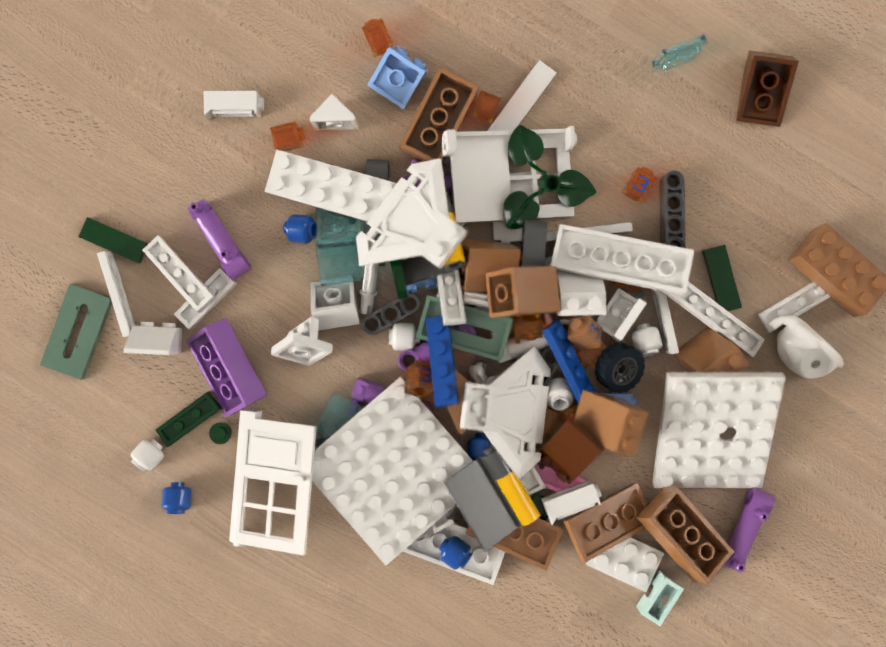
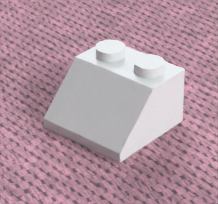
M557 271L560 312H557V315H606V291L603 279Z
M353 276L310 283L311 314L313 318L319 319L318 331L360 324Z
M140 322V326H132L124 347V353L182 354L183 328H177L176 323H162V327H156L154 322Z

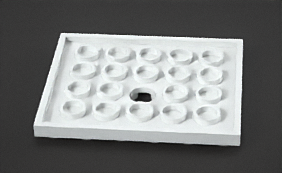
M667 372L652 479L653 487L762 488L785 382L784 374ZM728 427L736 429L735 436L730 439L719 437L720 433L725 432Z

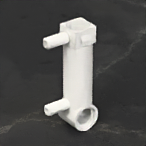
M551 313L542 314L545 322L544 326L508 338L502 361H498V363L519 358L533 346L538 351L550 347L542 330L553 322ZM560 320L561 324L569 327L570 320Z

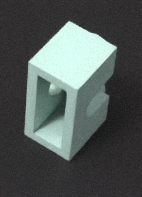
M659 570L651 582L654 586L648 596L645 594L642 596L636 607L641 615L661 626L684 588L676 580ZM666 595H668L669 598L667 603L664 606H662L661 602Z

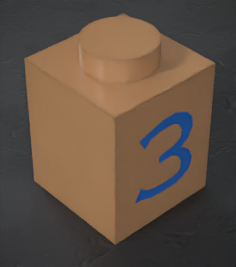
M590 315L572 318L569 322L567 338L580 351L600 348L603 329Z

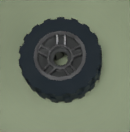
M623 342L609 345L607 349L602 351L595 364L597 381L611 392H617L618 394L626 393L633 389L640 382L645 369V360L642 354Z

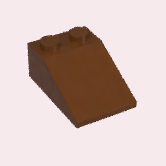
M749 50L743 73L736 120L780 127L799 61L793 56Z
M569 418L539 451L541 453L540 462L546 467L552 468L561 481L570 484L605 448L573 419Z

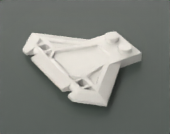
M441 158L411 164L407 171L412 175L407 181L401 178L367 222L371 227L368 233L365 234L360 231L356 236L359 266L423 256L441 269L468 232L449 218ZM418 180H421L422 182L419 184V186L415 187V184L418 182ZM380 233L381 236L375 241L374 238Z
M535 346L489 385L465 383L460 428L483 431L518 480L535 466L541 458V453L535 452L536 443H542L549 390V386H543L544 377H550L551 369ZM533 375H535L534 384H532ZM525 442H527V449H526V451H524V444H525Z

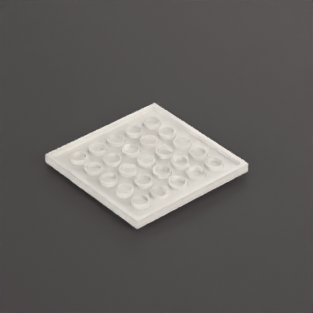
M399 377L315 449L312 481L381 561L387 565L453 508L456 503L443 482L473 460L406 382Z

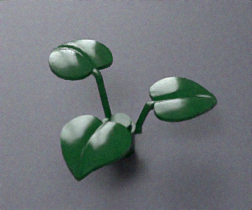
M523 125L517 126L512 132L508 143V154L515 165L523 166L528 163L541 174L538 180L540 189L529 197L522 191L512 192L506 197L503 204V213L508 229L523 228L524 219L535 220L537 218L540 207L532 199L544 192L557 191L558 200L568 207L577 206L596 193L589 179L576 170H566L560 176H557L556 174H547L545 170L536 166L532 161L538 160L544 150L543 141L537 133Z

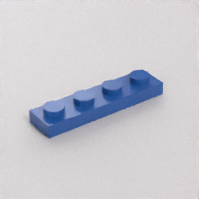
M442 316L427 318L426 328L435 407L459 405L450 325L443 326Z
M560 320L551 322L542 332L579 404L583 390L595 392V389L591 385L586 371L576 355L575 348L567 338L565 328Z

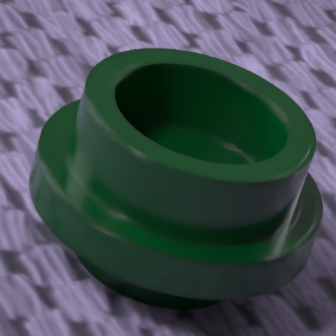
M223 422L214 424L209 431L210 439L216 444L228 442L232 435L231 428Z

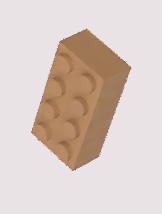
M439 67L399 146L400 151L419 159L421 162L441 158L443 164L445 157H443L442 135L446 130L455 129L456 132H459L478 95L479 86Z
M827 223L814 228L788 260L812 282L816 283L818 287L823 289L826 294L830 295L852 317L867 315L886 291V275Z
M663 487L636 517L693 582L708 584L734 553L733 549L678 487Z

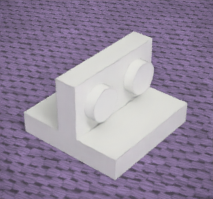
M618 288L606 306V315H600L596 322L603 329V332L619 343L647 303L640 298L638 300Z
M310 317L289 331L286 338L272 346L271 355L310 366L332 353L333 344L318 340L319 319Z

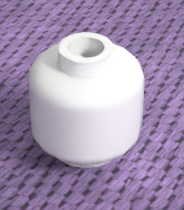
M395 323L393 328H389V345H392L395 351L413 350L415 344H420V339L416 338L417 331L413 323Z
M649 323L637 326V330L631 335L634 348L642 354V357L656 355L663 347L659 329L657 327H650Z
M564 378L550 380L547 385L549 386L547 405L560 411L570 407L574 401V394L567 380Z
M145 439L142 440L131 452V463L143 472L146 470L153 471L164 458V453L161 451L163 446L154 439L151 442Z

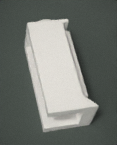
M204 91V116L208 120L214 116L255 117V114L261 118V111H264V99L257 91Z
M588 480L541 498L548 520L553 525L556 518L559 520L595 506V503L601 505L599 498L602 497L598 485H594Z

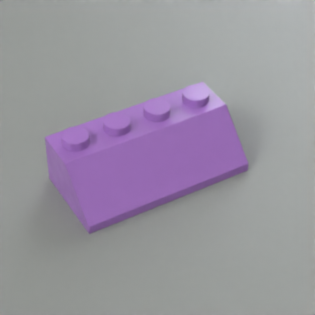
M227 318L205 326L186 340L226 417L267 396L263 384L256 376L254 367L245 355L244 348L235 336L234 329L229 324Z

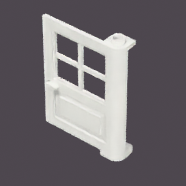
M569 126L566 129L532 130L542 139L544 149L556 148L558 172L556 175L560 176L563 171L571 170L569 151L577 144V134L574 132V126ZM454 129L446 130L443 133L442 152L443 157L450 158L456 223L505 220L503 204L506 197L511 194L510 180H532L533 193L538 191L537 179L541 177V174H536V170L532 167L531 175H509L507 150L510 136L514 130L456 132ZM536 196L533 198V201L537 202L539 205L538 196ZM561 202L560 204L539 205L540 210L536 219L575 216L574 207L565 206Z
M240 409L229 541L234 546L245 547L249 545L306 555L317 426L262 419V410ZM248 478L270 481L268 505L246 501ZM275 482L298 485L296 509L273 506ZM246 507L267 510L265 534L244 530ZM273 511L295 515L293 538L271 535Z

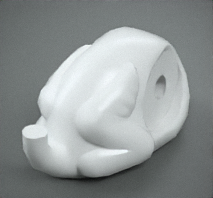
M780 315L769 323L775 330L780 325H785L784 329L777 335V351L781 361L795 374L803 378L814 379L828 375L837 367L842 368L844 366L841 355L796 315Z

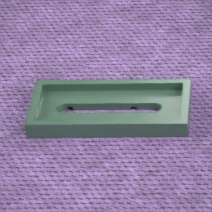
M70 284L40 365L76 379L84 380L112 305L111 298L81 286ZM86 304L88 306V313L78 335L76 346H74L71 357L66 358L64 353L82 305Z
M427 295L416 338L428 341L426 319L442 316L439 297ZM464 305L466 324L490 330L494 336L491 339L451 329L453 348L501 362L513 318H490L489 311Z

